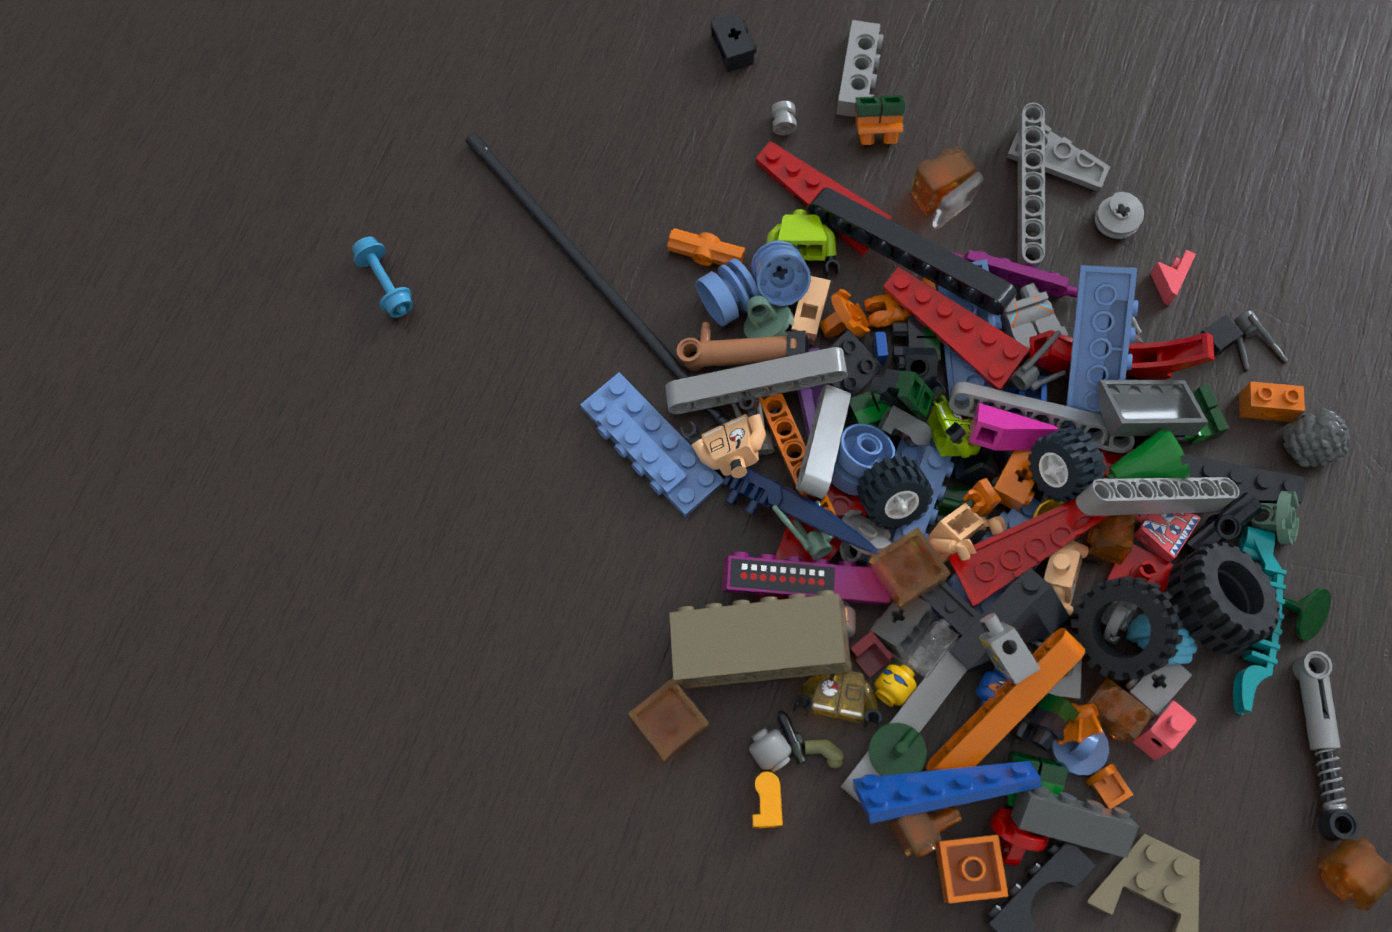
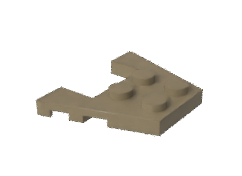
M1141 834L1132 844L1128 857L1120 858L1118 864L1102 879L1095 891L1086 898L1085 903L1108 915H1113L1122 888H1125L1176 913L1177 918L1172 932H1198L1200 860L1149 835Z

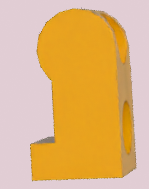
M763 772L758 775L754 784L755 793L759 796L760 814L752 815V828L782 827L779 779L772 772Z

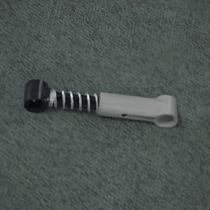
M1313 651L1295 660L1293 673L1300 683L1310 751H1317L1314 755L1318 757L1316 765L1320 768L1318 776L1321 777L1322 781L1319 785L1323 788L1321 796L1325 799V803L1322 805L1324 811H1322V816L1318 820V830L1323 838L1328 841L1349 840L1358 834L1359 822L1355 815L1346 808L1347 805L1344 803L1346 798L1342 795V791L1345 788L1341 787L1340 781L1343 778L1339 777L1338 770L1341 768L1337 765L1339 757H1336L1335 750L1341 749L1329 679L1332 663L1326 654ZM1309 662L1315 666L1316 673L1310 670ZM1336 819L1341 823V832H1338L1335 828Z

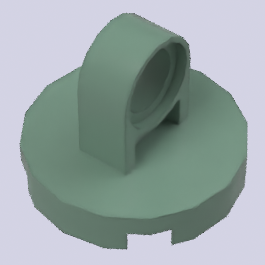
M763 296L752 297L746 303L748 317L744 324V333L747 338L786 336L785 330L789 324L793 326L794 315L787 305L771 304Z
M1281 491L1277 504L1261 503L1263 510L1261 513H1268L1270 515L1269 518L1262 522L1256 521L1253 518L1250 523L1254 528L1277 531L1278 541L1281 545H1293V542L1297 540L1299 517H1296L1295 508H1299L1298 497L1295 491Z

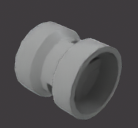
M780 101L773 104L771 114L774 118L772 123L774 133L789 135L797 130V122L794 118L796 113L794 103Z

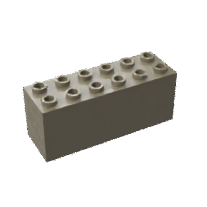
M824 590L817 592V596L806 597L805 594H792L788 596L789 599L778 600L777 597H764L760 599L761 602L750 603L748 600L734 601L731 606L711 603L705 605V609L694 610V607L691 606L679 607L678 612H669L673 679L684 688L690 689L852 672L845 605L838 593L834 594V591Z

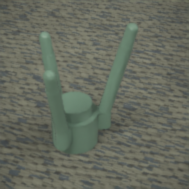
M820 501L815 502L816 504L821 506ZM776 505L772 507L782 522L801 542L804 549L810 553L812 559H820L832 550L829 541L833 539L832 536L823 532L820 533L818 530L808 534L798 520L794 519L793 525Z

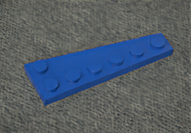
M1029 761L885 776L868 774L862 778L853 779V789L870 823L1041 788V777Z

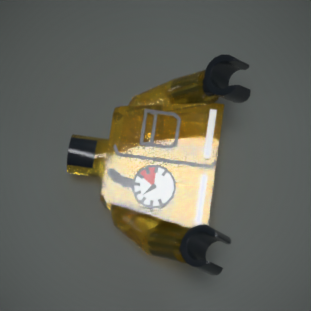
M850 655L851 670H852V668H853V662H854V657ZM853 671L811 676L802 685L800 694L796 698L792 709L795 712L797 707H803L806 710L804 716H808L811 713L859 724L864 719L863 727L865 729H868V722L876 723L877 729H880L882 715L878 711L877 700L870 684L864 681V674Z

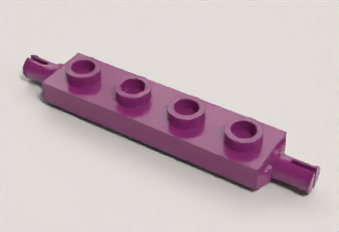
M969 250L965 255L954 253L969 262L987 259L989 272L1012 285L1024 287L1034 283L1040 293L1046 291L1047 295L1062 298L1065 295L1077 298L1078 288L1069 286V278L1063 277L1059 273L1042 271L1032 265L1014 263L1007 258L993 257L983 251Z

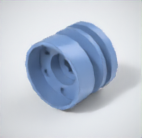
M781 240L768 242L761 246L753 256L751 262L752 277L761 295L771 304L779 306L791 305L802 299L807 293L811 282L810 270L799 250L791 243ZM780 266L781 270L779 272H776V267Z
M736 258L726 262V265L723 264L718 267V275L711 271L696 280V289L703 305L711 317L722 327L739 317L738 309L743 313L747 312L746 303L750 298L760 296L753 277Z

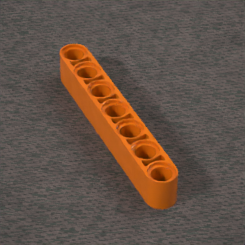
M782 393L757 398L762 404L763 415L796 488L806 449L804 441ZM773 409H781L779 413H770ZM782 431H791V433L786 436L780 435ZM794 452L801 453L797 458L789 457ZM797 490L799 494L805 496L810 500L815 497ZM826 493L820 502L821 507L836 516Z
M1065 628L1055 631L1032 654L1040 670L1017 684L1007 680L994 693L993 696L996 697L994 699L990 697L930 758L925 767L926 771L976 766L1083 657L1085 648Z

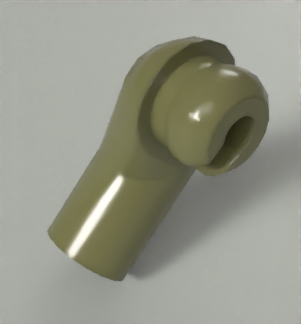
M804 740L805 755L822 754L828 759L829 767L839 768L842 766L843 752L830 740Z

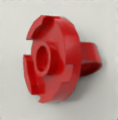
M1000 808L998 813L996 810L994 811L990 825L996 834L1002 837L1000 849L1003 864L1017 866L1021 862L1025 850H1044L1050 837L1019 829L1010 817L1012 809Z

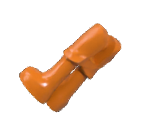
M922 278V282L936 290L935 283ZM888 294L864 300L866 311L875 312L868 317L871 327H887L893 324V322L905 321L908 316L912 315L905 309H901L900 305Z

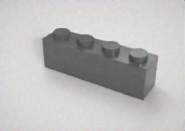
M1043 786L1018 792L1010 814L1011 819L1019 829L1124 858L1128 857L1139 825L1130 817L1131 814L1119 807H1113L1112 810L1107 809L1102 804L1089 799L1086 802H1082L1065 792H1060L1057 795L1050 793Z

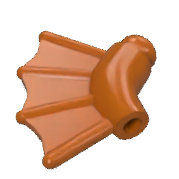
M1070 702L1079 711V714L1074 722L1068 721L1063 730V742L1054 740L1058 745L1069 741L1082 743L1083 740L1091 735L1102 734L1103 730L1097 719L1099 712L1095 704L1077 705Z

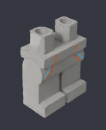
M1034 283L1021 288L1019 292L1022 299L1016 301L1014 298L1004 313L1000 315L1005 333L1029 349V337L1049 330L1055 332L1059 330L1061 334L1069 335L1065 327H1061L1054 314V309L1048 301L1046 291L1040 293Z

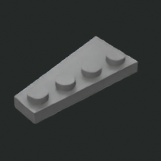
M1027 117L1029 120L1035 121L1032 117ZM1045 125V172L1100 192L1110 166L1084 149L1079 150L1071 144L1072 141L1065 137H1059L1051 131L1052 128ZM1018 131L1007 155V158L1017 162ZM1026 139L1029 143H1036L1032 139ZM1026 162L1029 166H1036L1033 162Z

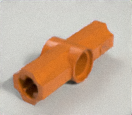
M673 228L667 244L668 251L692 257L696 263L704 266H711L713 263L726 265V262L733 258L738 259L742 263L745 254V248L722 242L717 236L707 232L697 235Z

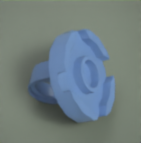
M1104 732L1091 735L1083 740L1082 743L1069 741L1058 745L1054 740L1050 746L1055 757L1054 760L1063 762L1069 769L1068 773L1074 776L1090 775L1099 771L1106 763L1109 755V743Z

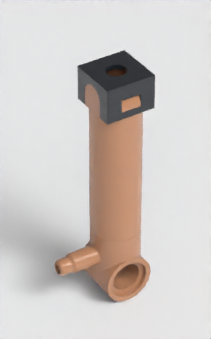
M703 322L700 341L695 338H685L677 346V355L686 369L689 371H699L704 367L755 364L808 353L810 341L805 330L787 331V336L711 340L710 323ZM697 352L693 357H688L690 353Z

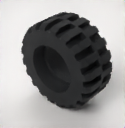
M1206 543L1176 562V565L1172 567L1169 574L1167 587L1170 589L1168 593L1173 597L1170 599L1173 603L1172 606L1178 605L1181 611L1176 614L1180 620H1183L1184 628H1187L1190 632L1189 635L1194 640H1199L1202 646L1213 649L1214 652L1223 654L1241 652L1271 635L1279 621L1280 614L1278 612L1280 605L1276 601V590L1272 588L1271 580L1268 575L1263 573L1260 564L1254 562L1247 552H1241L1239 547L1228 545V543Z

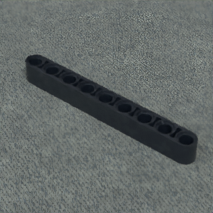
M824 187L807 207L809 214L819 216L823 224L991 314L1002 315L1017 295L1015 287L1009 282L831 188Z

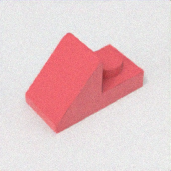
M1186 250L1181 258L1176 257L1171 267L1157 262L1152 269L1151 277L1164 304L1169 306L1177 296L1194 260L1195 253Z

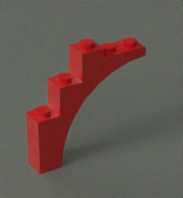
M1049 330L1029 337L1030 359L1055 331ZM1206 332L1164 342L1129 344L1128 354H1132L1131 370H1126V377L1132 375L1140 380H1165L1172 378L1173 372L1213 361V335ZM1061 334L1035 364L1053 373L1065 370L1066 374L1062 377L1069 380L1073 337Z

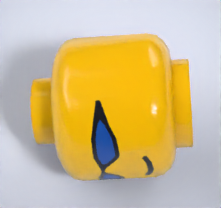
M893 664L887 666L875 681L876 696L890 707L894 705L902 706L917 688L913 678L915 676L914 672L903 664L900 667Z

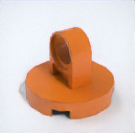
M840 289L832 295L831 300L835 312L820 323V328L826 338L834 337L847 328L857 337H862L870 332V329L867 328L870 325L866 314L858 303L854 305L848 300L851 295L844 289Z

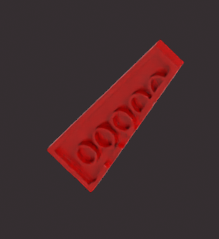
M771 141L756 157V164L776 182L783 185L793 197H798L804 202L806 208L824 187H828L890 220L892 218ZM838 232L841 235L840 238L862 257L870 249Z
M900 267L895 270L883 286L884 292L908 313L912 314L920 324L929 328L937 336L938 340L943 344H947L956 352V356L962 361L965 360L974 368V372L993 389L1002 390L1011 378V375L1029 353L1030 349Z
M1076 499L973 545L976 553L970 554L968 560H961L958 553L948 556V560L971 606L975 607L1019 578L1029 568L1032 569L1111 515H1087L1079 509Z

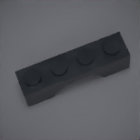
M1056 840L1046 850L1048 857L1042 863L1039 860L1036 861L1026 871L1029 875L1022 884L1017 881L1008 890L1009 897L1002 905L997 902L986 913L989 918L985 921L984 925L991 932H1034L1036 928L1031 916V904L1037 891L1048 883H1058L1068 888L1077 887L1096 865L1075 844Z

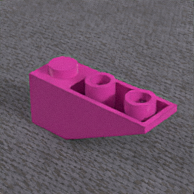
M979 403L970 424L969 443L992 450H1030L1032 445L1036 444L1035 441L1056 432L1058 427Z

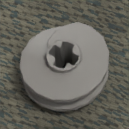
M1115 193L1112 197L1103 200L1095 213V224L1101 233L1112 239L1130 237L1143 222V206L1138 198L1130 193Z

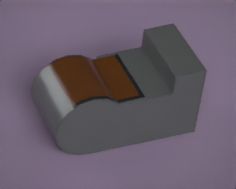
M894 405L886 409L877 427L886 435L894 433L902 437L905 443L911 447L927 444L932 436L931 429L926 423Z

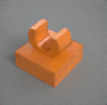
M987 478L979 480L963 497L964 501L969 499L973 501L971 511L978 513L980 517L988 515L1002 500Z

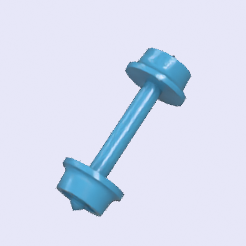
M364 237L358 240L352 247L354 253L353 260L359 267L371 266L386 292L379 303L381 309L387 311L393 318L407 314L414 305L411 300L412 293L406 287L395 289L379 262L386 252L384 245L378 243L374 237Z

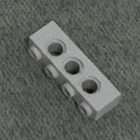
M852 20L836 112L838 115L855 117V97L874 96L869 94L870 89H875L877 75L872 73L873 69H878L880 54H876V49H881L883 35L879 34L880 24Z

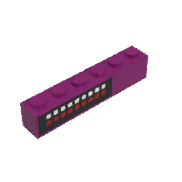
M732 552V556L724 558L722 592L778 597L805 594L806 597L817 596L819 591L831 590L834 591V594L838 593L842 601L875 605L890 603L891 570L882 569V564L868 563L866 567H856V562L840 561L839 565L829 564L827 559H813V563L802 562V557L788 556L786 560H775L776 555L759 554V558L748 557L747 552Z

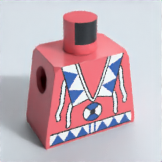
M1193 513L1129 515L1140 523L1133 536L1152 554L1168 562L1175 559L1201 519Z
M1174 700L1169 701L1157 716L1151 718L1132 742L1155 761L1171 752L1195 724L1196 718ZM1151 738L1158 740L1160 745L1155 744Z

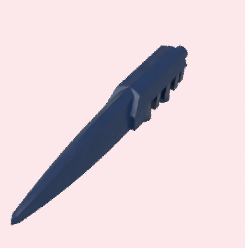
M746 467L747 474L744 477L734 478L731 474L725 476L723 484L731 489L725 501L735 505L740 495L746 496L751 500L745 509L747 513L754 516L760 505L773 511L772 507L776 505L784 514L808 526L877 555L878 549L856 530L798 492Z

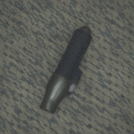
M779 711L778 721L791 747V753L796 758L797 763L802 764L807 761L803 751V747H805L803 739L799 732H795L788 714L784 711Z

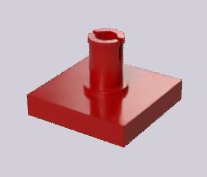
M1126 540L1122 544L1105 581L1131 576V578L1141 577L1147 579V583L1155 582L1160 585L1159 591L1164 593L1174 564Z

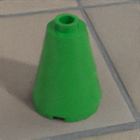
M1164 428L1109 467L1110 473L1106 474L1107 479H1185L1190 477L1188 463L1182 465L1181 456L1184 453L1178 441L1170 431L1166 432V428Z

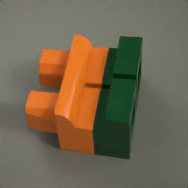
M902 95L880 96V101L877 96L855 97L856 128L862 145L874 144L876 133H883V142L886 144L897 143L899 133L903 132L902 121L906 105Z

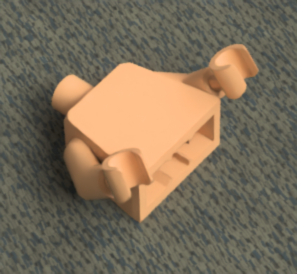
M964 503L943 518L922 544L923 549L927 552L925 559L932 565L945 563L948 560V556L958 553L961 560H968L970 554L976 553L970 541L972 536L977 531H985L987 527L990 528L992 535L1003 532L1007 529L1003 517L996 516L986 520L985 517H980L977 513L972 512L971 508Z

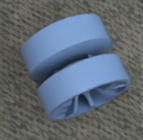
M854 424L846 428L841 436L831 479L834 486L844 493L857 496V486L860 485L858 481L860 477L865 476V470L872 468V464L875 462L883 461V458L889 457L891 459L895 456V448L891 439L880 429L868 424Z

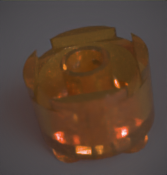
M1360 838L1358 841L1352 839L1341 841L1319 864V868H1323L1324 871L1321 874V878L1327 887L1344 902L1348 898L1356 902L1357 904L1354 907L1359 910L1371 909L1392 887V866L1386 863L1376 853L1375 847L1363 838Z

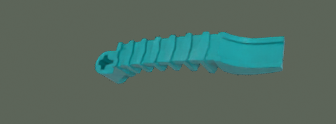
M1244 526L1242 529L1238 547L1241 552H1247L1254 562H1258L1262 567L1263 573L1270 578V584L1277 593L1276 601L1280 605L1278 612L1280 617L1276 629L1271 635L1250 646V648L1262 651V654L1253 650H1246L1243 654L1242 660L1256 665L1238 672L1234 678L1233 705L1235 713L1241 716L1245 712H1252L1256 687L1263 679L1272 676L1273 667L1278 662L1276 654L1280 649L1278 641L1283 631L1280 629L1281 621L1284 619L1282 606L1285 604L1283 591L1286 589V585L1283 582L1287 570H1283L1273 556L1275 533L1250 526Z

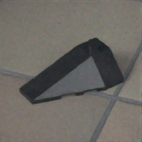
M1029 568L998 597L949 649V652L969 671L992 662L979 639V636L986 632L980 620L991 613H995L1000 622L1014 627L1025 645L1038 639L1043 640L1050 637L1070 619V616L1052 586L1034 570Z

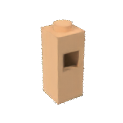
M811 276L807 293L798 302L794 323L791 331L805 330L811 345H815L830 286V280Z

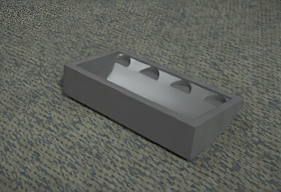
M1099 380L1097 383L1099 405L1110 437L1153 436L1166 428V432L1170 431L1174 436L1197 435L1208 423L1185 380Z

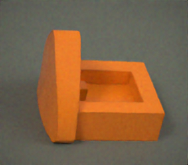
M1114 763L1101 768L1085 780L1087 786L1092 787L1103 806L1107 809H1112L1133 796Z

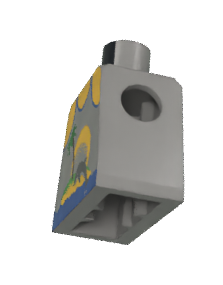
M991 613L980 620L986 632L981 634L979 639L1000 675L1017 684L1040 670L1037 662L1014 627L1000 622L995 613Z

